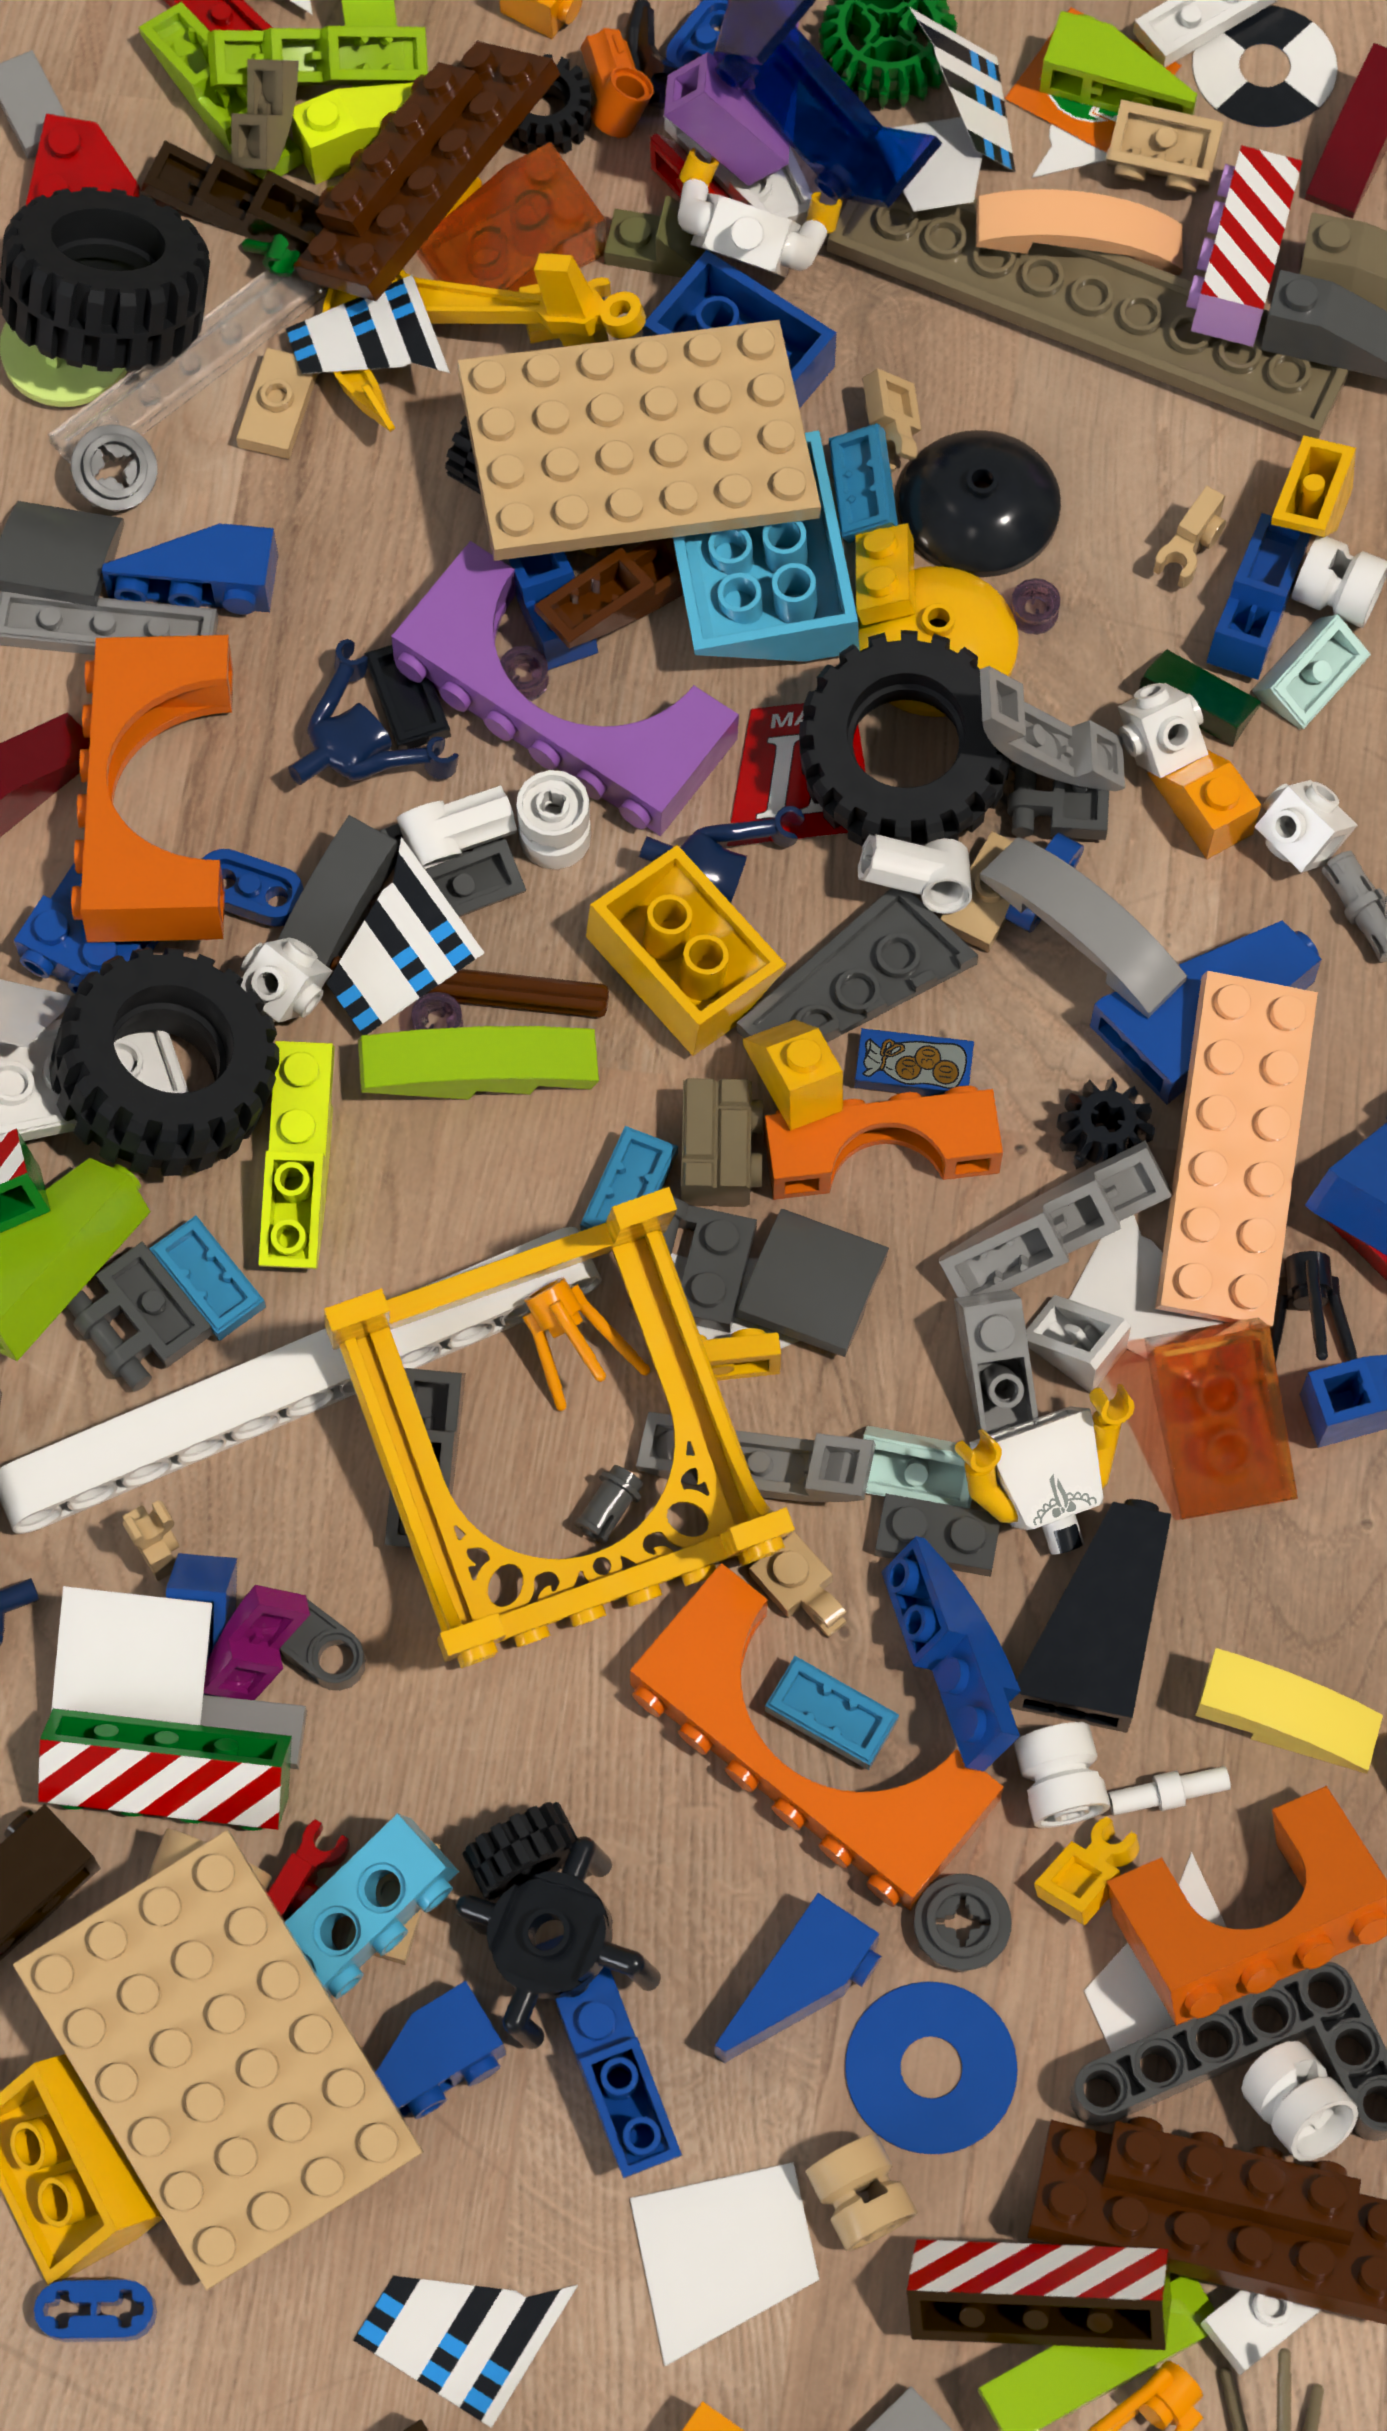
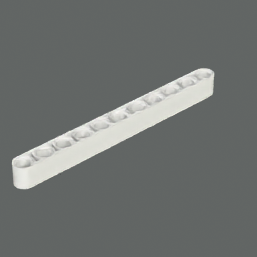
M566 1227L553 1231L436 1282L575 1234L579 1230L576 1227ZM589 1259L392 1329L391 1333L404 1368H418L525 1322L522 1317L531 1311L524 1300L538 1289L558 1278L564 1277L570 1287L578 1284L584 1295L589 1294L602 1281L593 1260ZM326 1329L320 1330L0 1468V1502L13 1532L24 1534L44 1528L355 1395L356 1392L340 1348L333 1350Z

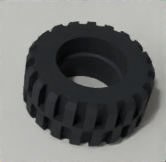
M82 187L80 191L70 192L69 189L57 190L48 198L41 195L33 199L27 206L24 205L10 219V223L5 229L0 273V308L2 309V315L12 331H15L20 340L29 347L36 345L40 354L51 359L56 357L65 359L67 365L82 368L83 365L97 367V371L112 372L113 368H125L127 372L142 370L144 365L147 364L157 367L167 363L172 356L177 358L185 352L198 338L202 330L210 269L209 250L196 227L188 219L182 220L178 211L168 205L165 207L156 205L155 199L140 195L138 198L127 195V191L112 189L111 192L97 191V187Z
M901 630V640L887 642L885 633L868 637L867 648L859 651L857 646L852 644L840 652V663L835 668L827 664L817 676L816 690L809 691L803 705V721L800 722L799 728L802 774L805 775L807 781V791L813 803L820 804L823 808V818L834 829L840 826L844 827L848 831V839L860 846H863L869 834H877L922 846L942 838L958 841L960 832L965 829L973 832L984 822L985 812L989 808L994 809L1002 796L1004 782L1008 780L1011 760L991 743L983 728L980 669L977 666L978 656L966 647L962 648L959 653L954 652L950 649V639L934 634L931 643L917 641L918 631ZM899 700L919 701L940 710L952 721L957 730L959 749L953 766L943 776L922 786L901 788L886 785L875 780L859 766L853 750V738L856 727L869 712L883 704Z
M166 947L163 955H154L152 948L132 950L129 961H125L123 956H115L102 963L100 972H90L79 983L76 994L70 997L51 1054L53 1062L50 1072L51 1088L56 1094H60L56 1105L63 1119L66 1121L75 1119L77 1122L73 1133L85 1145H89L92 1141L101 1147L99 1156L113 1164L117 1158L123 1159L131 1163V1171L147 1174L149 1167L161 1168V1175L178 1176L181 1175L184 1166L190 1165L192 1171L199 1172L211 1168L216 1157L227 1159L239 1149L242 1140L249 1139L257 1126L276 1080L275 1072L279 1065L280 1048L273 1043L277 1031L273 1019L269 1015L261 1016L265 1004L256 991L251 989L246 992L241 987L243 978L230 968L224 973L213 967L214 959L201 954L198 955L197 960L184 957L183 949ZM140 1031H164L176 1035L192 1044L205 1057L213 1072L215 1082L200 1090L187 1093H171L154 1089L136 1079L124 1067L115 1051L114 1042L126 1035Z

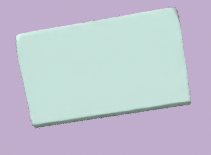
M1338 614L1322 617L1312 623L1253 688L1252 692L1260 701L1301 730L1312 721L1371 654Z
M866 1426L863 1439L874 1440L876 1444L866 1493L885 1497L886 1493L970 1509L972 1498L968 1490L965 1461L955 1451L956 1442Z

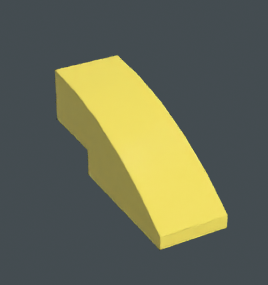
M1215 1648L1195 1715L1251 1732L1252 1740L1366 1774L1369 1771L1383 1715L1327 1687L1279 1668L1219 1648Z

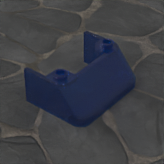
M729 0L713 53L718 63L715 67L718 76L732 88L742 90L817 175L814 180L815 184L824 194L835 201L843 197L851 201L889 208L942 145V142L934 135L883 127L795 26L816 0Z

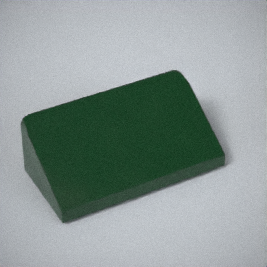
M1168 649L1146 670L1141 678L1139 687L1141 689L1150 684L1166 683L1185 694L1192 695L1203 714V724L1199 725L1200 729L1231 746L1235 745L1262 702Z

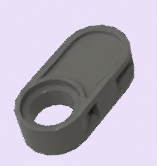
M307 1599L310 1616L279 1649L280 1655L328 1690L341 1691L351 1688L361 1679L365 1671L366 1659L361 1642L352 1632ZM333 1645H343L349 1648L354 1655L351 1667L338 1675L325 1672L320 1666V1657L323 1651Z

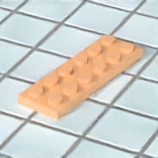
M1207 971L1202 975L1155 1309L1266 1330L1273 1326L1318 992Z

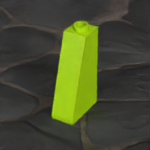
M88 1158L46 1189L50 1212L0 1233L1 1354L18 1361L150 1214L151 1211L139 1192L141 1184L128 1169L118 1164L112 1168L97 1160Z

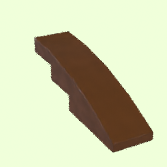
M673 538L645 541L629 553L622 547L618 548L535 604L536 613L570 649L609 634L658 610L683 595Z

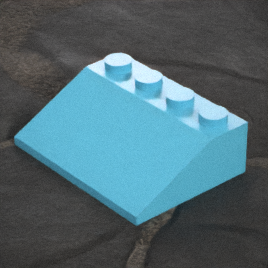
M819 430L805 433L821 504L819 519L673 538L695 655L807 662L839 656L840 652L852 644L857 646L859 650L858 618Z

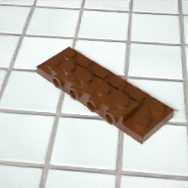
M476 41L464 54L457 66L438 62L426 75L418 76L412 84L411 96L396 112H389L383 118L380 134L366 149H359L353 154L348 173L337 185L328 187L322 192L319 198V208L315 213L324 228L312 239L308 248L293 265L301 279L377 301L559 77L560 72L553 59Z
M1134 2117L1128 2120L1127 2123L1115 2121L1112 2134L1055 2120L1050 2121L1027 2238L1054 2245L1168 2249L1170 2273L1387 2325V2200L1360 2194L1361 2179L1347 2176V2171L1342 2165L1332 2161H1317L1308 2167L1287 2162L1285 2155L1280 2150L1269 2146H1257L1249 2152L1224 2147L1225 2144L1222 2138L1206 2131L1194 2132L1188 2138L1163 2132L1162 2125L1148 2117Z

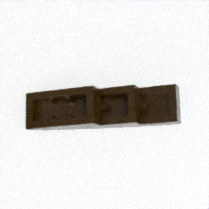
M164 140L140 190L191 216L250 239L271 242L275 235L281 234L288 240L287 249L297 250L301 255L308 248L312 239L324 228L315 213L319 208L320 196L269 170L264 179L218 155L215 156L211 164Z

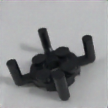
M582 1836L573 1842L562 1872L546 1871L535 1874L536 1878L520 1886L515 1884L504 1892L497 1903L473 1895H463L456 1902L457 1914L478 1933L487 1935L488 1947L492 1952L496 1968L503 1978L515 1987L502 2023L505 2031L528 2049L539 2047L544 2040L542 2028L530 2019L538 1998L556 1999L579 1996L586 1991L590 1982L595 1979L603 1967L626 1974L645 1991L657 1988L661 1980L659 1971L642 1954L612 1943V1915L602 1899L584 1882L588 1871L595 1877L606 1876L612 1868V1861L589 1837ZM550 1920L561 1921L564 1926V1935L561 1942L549 1950L538 1949L535 1937L540 1926Z

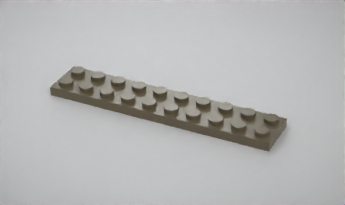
M871 157L838 218L836 230L830 233L827 239L828 252L1302 437L1304 435L1317 439L1320 438L1350 374V370L1261 350L1269 314L1267 310H1263L1253 347L1191 331L1196 309L1186 307L1192 281L1130 257L1033 243L1028 254L976 247L977 198H974L972 203L913 212L891 165Z

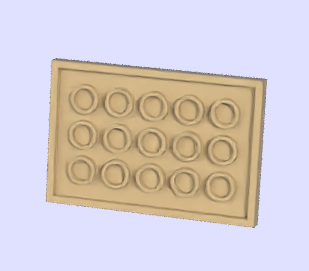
M780 320L458 360L457 372L494 561L819 519L820 499Z
M229 1830L219 1834L13 1964L206 2291L424 2152Z

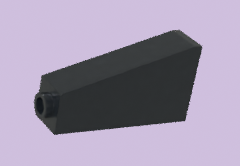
M1127 1499L1124 1501V1504L1112 1502L1017 1678L1021 1692L1011 1701L1010 1708L1073 1722H1085L1092 1726L1115 1731L1128 1732L1134 1714L1170 1525V1513L1160 1512L1156 1504L1140 1499Z

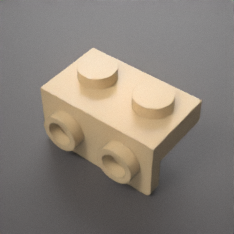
M1121 100L1111 145L1107 151L1106 163L1109 166L1116 167L1114 175L1144 182L1146 174L1167 178L1166 187L1196 193L1198 185L1206 187L1210 185L1224 122Z

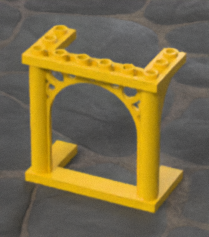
M670 1187L613 1206L606 1223L386 1300L381 1288L324 1308L325 1329L333 1350L339 1348L341 1350L438 1621L441 1633L438 1636L437 1642L445 1662L457 1658L460 1668H465L494 1657L498 1652L495 1644L514 1638L515 1644L519 1648L551 1636L547 1625L570 1617L574 1628L607 1616L603 1605L626 1597L629 1607L662 1596L659 1584L675 1578L682 1577L685 1587L704 1581L716 1570V1563L737 1556L740 1566L756 1562L762 1558L774 1555V1553L785 1548L782 1538L795 1531L787 1507L772 1511L764 1501L751 1476L663 1233L666 1232L677 1211ZM613 1252L672 1416L674 1453L669 1478L661 1497L647 1518L634 1531L612 1546L592 1554L568 1559H546L520 1554L503 1547L480 1532L465 1517L452 1498L444 1481L391 1330ZM687 1442L690 1443L694 1456L686 1455ZM690 1469H696V1485L698 1486L704 1482L709 1495L706 1496L704 1493L693 1489H683L681 1478L684 1473ZM676 1503L695 1505L707 1517V1531L695 1537L679 1533L668 1522V1509ZM454 1526L465 1534L461 1540H458ZM659 1532L671 1544L682 1549L674 1552L666 1546H657L653 1548L655 1555L645 1551L643 1541L646 1536ZM473 1548L485 1550L489 1557V1560L479 1570L476 1580L472 1579L468 1567H474L476 1564L471 1561L466 1552ZM621 1556L637 1566L622 1570ZM598 1558H605L610 1563V1571L605 1575H599L594 1571L593 1564ZM515 1565L522 1574L523 1585L520 1594L511 1604L504 1607L496 1606L491 1602L488 1595L490 1579L501 1566ZM581 1571L589 1583L574 1588ZM546 1572L556 1575L558 1578L556 1590L552 1591V1587L549 1585L540 1592L537 1602L528 1604L534 1593L535 1577Z

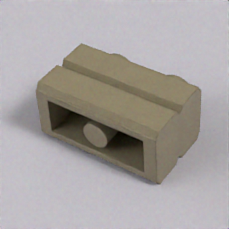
M687 1078L683 1080L681 1200L688 1205L712 1206L717 1204L720 1207H746L750 1205V1187H762V1153H751V1134L763 1133V1100H752V1081L748 1079H721L720 1081H715L714 1079Z

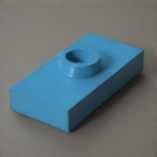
M877 423L829 438L841 537L848 543L856 542L855 535L898 525L885 429Z
M625 1126L581 1221L580 1230L583 1231L606 1223L610 1210L615 1205L661 1190L678 1155V1146Z
M196 1215L149 1248L210 1324L213 1334L219 1341L266 1308L265 1301Z
M794 1656L765 1705V1712L867 1770L871 1768L899 1719V1714L797 1656Z

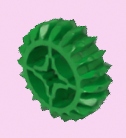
M833 0V5L826 6V10L823 13V22L818 32V43L821 44L820 60L823 66H827L830 82L841 81L840 88L844 95L857 90L858 98L862 105L870 97L878 98L882 109L887 104L888 99H897L904 108L909 100V95H913L923 101L928 94V88L939 90L944 80V74L936 58L934 45L910 8L957 34L955 15L949 14L947 0ZM919 30L928 42L926 47L917 42L918 36L914 34L915 31ZM852 33L860 39L859 44L863 46L859 51L848 39Z

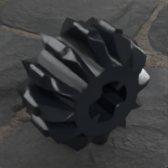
M1112 1077L1110 1080H1107L1105 1090L1100 1091L1089 1079L1083 1086V1096L1070 1093L1066 1097L1064 1107L1067 1112H1062L1058 1115L1056 1127L1064 1132L1059 1143L1062 1152L1076 1151L1073 1160L1076 1169L1085 1166L1089 1161L1097 1165L1145 1140L1147 1143L1153 1140L1155 1127L1147 1122L1151 1117L1152 1109L1150 1103L1135 1104L1138 1095L1135 1086L1121 1094L1116 1092L1117 1083ZM1096 1123H1103V1126L1096 1127ZM1114 1128H1116V1129H1115V1132H1110V1133H1109V1131H1108L1109 1129H1114Z

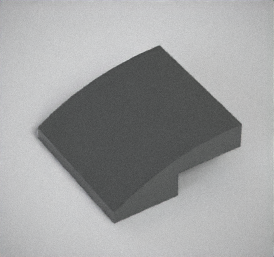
M17 501L0 537V591L97 607L104 581L102 566L115 560L124 526L123 518Z
M399 824L380 830L383 834L397 841L399 852L401 837L403 838ZM500 838L462 851L463 855L425 869L459 917L526 892L506 838Z
M781 1208L751 1275L736 1317L845 1357L863 1319L867 1301L886 1262L889 1247Z

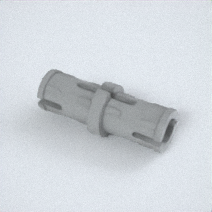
M1352 851L1340 853L1327 862L1328 865L1323 866L1322 873L1328 879L1331 886L1334 887L1346 907L1344 915L1349 923L1357 924L1370 943L1380 962H1387V896L1382 889H1375Z

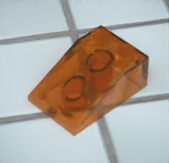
M549 142L500 169L440 222L419 248V252L439 281L519 292V287L538 284L534 267L539 253L572 255L579 268L603 257L606 247V220L553 144Z
M1257 1317L1145 1337L1153 1394L1180 1518L1183 1520L1298 1499L1270 1326Z

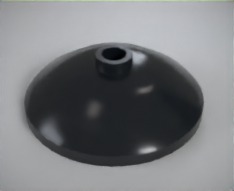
M987 430L953 433L928 445L907 468L899 493L900 520L902 524L908 523L916 550L936 566L963 570L977 577L1004 575L1032 562L1052 540L1057 529L1061 509V496L1057 479L1043 457L1032 447L1017 438ZM976 481H985L988 482L990 486L987 488H979L975 486L973 483Z

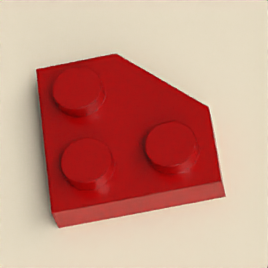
M46 113L25 206L41 195L48 198L57 190L69 189L70 192L80 191L82 187H97V191L111 192L112 189L127 191V195L139 198L140 187L97 122Z

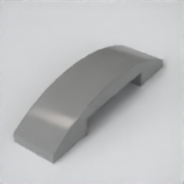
M990 666L980 669L983 728L988 739L1002 754L1026 769L1064 783L1108 791L1125 789L1123 741L1121 736L1091 720L1071 727L1024 702L1022 683Z
M1017 837L980 873V879L1019 912L1022 913L1026 908H1029L1107 973L1106 984L1147 1018L1187 980V975L1177 962L1127 910L1089 878L1044 848Z
M648 1412L636 1467L639 1471L668 1479L674 1453L671 1414ZM735 1430L751 1476L763 1498L808 1502L864 1500L876 1446L874 1440L816 1433L815 1440ZM687 1442L686 1455L694 1456L692 1447ZM690 1469L684 1473L681 1482L697 1486L696 1469ZM704 1482L698 1485L699 1487L706 1488Z

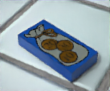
M861 1028L854 1088L895 1093L915 1092L921 1096L943 1095L954 1087L969 1086L974 1041Z

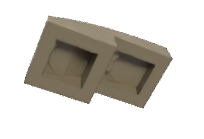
M247 59V113H231L233 164L241 168L275 170L288 138L293 118L298 82V61Z

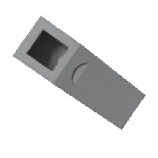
M1011 1289L954 1298L962 1357L977 1430L984 1429L990 1435L1038 1418L1021 1298Z

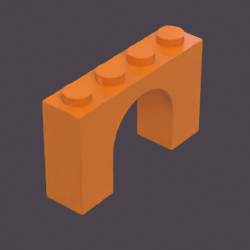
M1327 1786L1272 1809L1276 1844L1304 1888V1891L1295 1907L1284 1917L1271 1924L1253 1929H1231L1206 1920L1192 1908L1162 1857L1107 1881L1113 1918L1176 2026L1193 2018L1210 2016L1221 2006L1250 1993H1262L1274 1986L1279 1980L1304 1969L1319 1968L1338 1954L1361 1944L1376 1943L1387 1935V1879Z

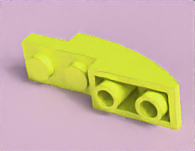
M275 1041V1044L280 1048L279 1065L275 1072L276 1080L272 1088L269 1149L265 1154L258 1265L260 1267L317 1269L324 1223L333 1120L331 1099L335 1047L332 1043Z

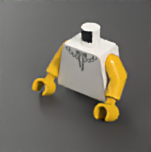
M1122 1384L1117 1385V1393L1110 1401H1108L1101 1388L1091 1390L1089 1395L1090 1401L1096 1408L1093 1416L1088 1408L1069 1406L990 1435L984 1429L978 1430L980 1438L969 1442L970 1447L963 1440L955 1444V1451L965 1461V1472L970 1497L1000 1523H1009L1012 1527L1023 1530H1032L1042 1526L1052 1555L1069 1552L1083 1546L1084 1540L1075 1514L1103 1503L1102 1489L1109 1481L1121 1424L1131 1417L1135 1408L1134 1401Z

